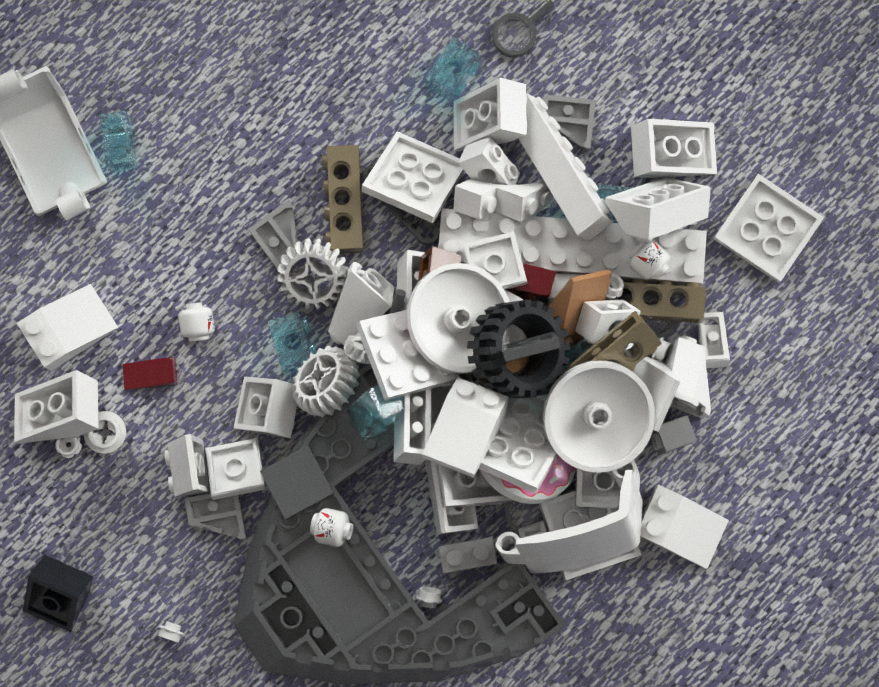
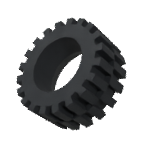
M531 300L499 303L484 310L486 314L479 315L475 320L479 326L471 327L469 333L475 336L474 341L467 342V349H473V356H467L469 364L475 363L476 369L472 370L475 378H483L479 384L509 398H532L549 393L548 389H551L554 385L555 379H558L565 373L561 369L562 366L569 365L570 358L565 357V351H571L570 343H564L563 338L569 335L567 329H560L559 327L563 322L560 316L552 317L551 315L554 310L551 307H543L542 302H531ZM513 324L519 327L527 338L554 332L559 338L561 348L530 355L526 368L516 376L505 365L502 355V340L506 329Z

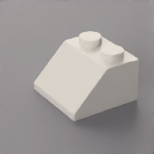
M244 377L234 428L276 437L291 438L297 403L292 397L294 392L291 387L293 384L278 379Z

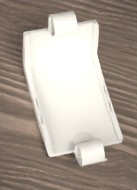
M47 66L24 77L19 70L15 71V69L1 74L0 141L34 213L37 216H41L59 208L62 216L67 221L89 210L90 206L85 194L105 185L107 179L62 87Z
M633 460L627 465L612 471L616 483L621 487L618 511L584 524L519 538L514 532H504L497 538L496 547L503 560L510 564H526L529 572L533 574L548 573L595 564L637 548L641 536L643 501L639 492L640 474L635 461ZM626 470L624 476L620 475L622 471ZM509 544H515V548L513 550L505 551V548Z

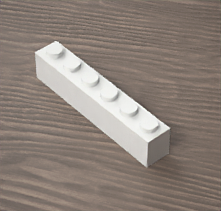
M526 93L527 129L526 135L520 137L519 140L577 236L591 240L614 222L609 213L611 211L606 205L605 200L600 199L596 193L598 191L597 185L591 178H587L583 172L585 170L584 164L572 154V145L559 133V124L553 117H549L546 110L548 107L540 97L535 98Z

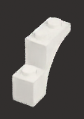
M471 178L455 186L453 210L478 220L496 212L521 222L550 207L553 194L544 180L522 185H501Z

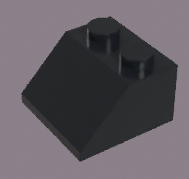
M44 555L28 577L22 611L72 632L90 593L93 576L62 563L60 560Z

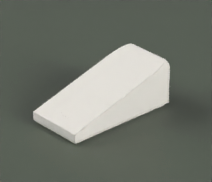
M723 312L704 313V322L697 323L699 345L704 346L706 368L728 367L730 357ZM708 319H713L718 325H704V322Z

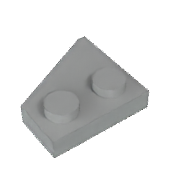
M544 94L543 101L548 107L546 112L549 117H553L559 124V133L585 151H590L596 100Z
M290 200L248 228L276 268L279 264H282L280 261L281 256L287 255V248L293 247L295 249L294 245L298 242L293 206Z
M211 493L184 498L189 525L243 540L247 539L240 495L216 500L212 499Z

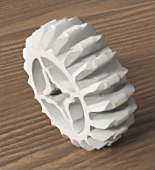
M309 238L305 240L304 245L300 241L296 242L294 245L295 249L293 247L287 248V255L281 256L280 261L282 264H279L277 267V271L280 272L277 280L283 282L280 287L281 291L289 290L287 299L297 298L295 301L296 306L301 301L305 302L306 309L310 308L311 303H314L316 309L321 307V303L327 307L330 306L331 299L334 301L339 299V293H341L346 274L349 270L347 266H343L346 261L345 257L337 258L340 251L339 249L329 250L331 247L330 242L326 243L325 247L321 246L320 238L316 240L315 245H312ZM306 258L304 267L293 270V264L296 261ZM317 258L324 261L326 264L320 263L317 260ZM310 268H311V271L315 272L314 275H315L316 273L318 274L317 277H316V280H315V277L311 276L312 273L309 274ZM334 277V282L329 287L320 290L322 281H327L328 278Z
M327 346L324 350L319 348L316 354L310 353V358L307 361L303 360L304 364L301 368H297L298 375L292 378L295 384L292 385L291 389L294 392L292 397L303 411L313 416L324 417L326 414L333 415L335 409L341 411V406L344 402L349 403V396L355 394L353 389L359 385L357 378H359L360 373L358 372L359 366L356 361L348 357L343 349L337 346L334 348Z

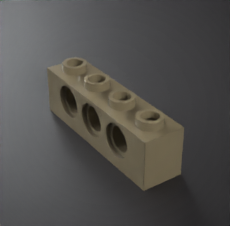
M327 146V155H322L323 170H328V180H323L324 196H329V206H324L325 221H330V231L325 233L326 243L330 242L331 251L339 249V254L364 253L359 146ZM344 169L349 172L348 176L342 180L335 177L336 172ZM347 195L350 197V200L346 205H339L336 203L338 196ZM342 220H347L351 223L350 228L346 231L337 229L338 223Z
M631 279V283L623 282V292H628L632 295V299L628 303L641 311L639 316L642 319L691 323L704 322L706 287H701L700 283L686 282L684 286L674 285V282L666 280L658 281V284H647V280ZM652 293L657 295L659 300L655 305H647L643 301L644 297ZM675 295H681L685 298L686 302L681 307H675L670 302L671 298ZM606 297V300H617V297L615 299H609Z
M634 311L567 366L564 371L566 372L579 364L590 361H612L633 371L636 364L645 357L652 355L662 342L639 314ZM633 343L631 348L624 350L626 345Z

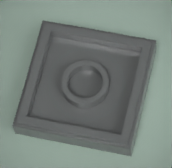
M554 332L502 345L505 362L561 348L559 338Z
M309 445L260 471L285 520L334 494Z

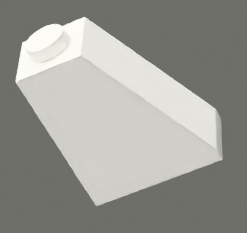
M353 262L349 267L328 330L330 337L339 345H344L349 335L356 336L359 333L356 327L359 321L382 316L392 305L394 286L372 268H368L366 271L361 270L362 266L356 262Z
M682 336L671 342L665 360V365L681 381L670 407L704 418L709 416L711 412L704 346L696 344L697 340L694 338Z

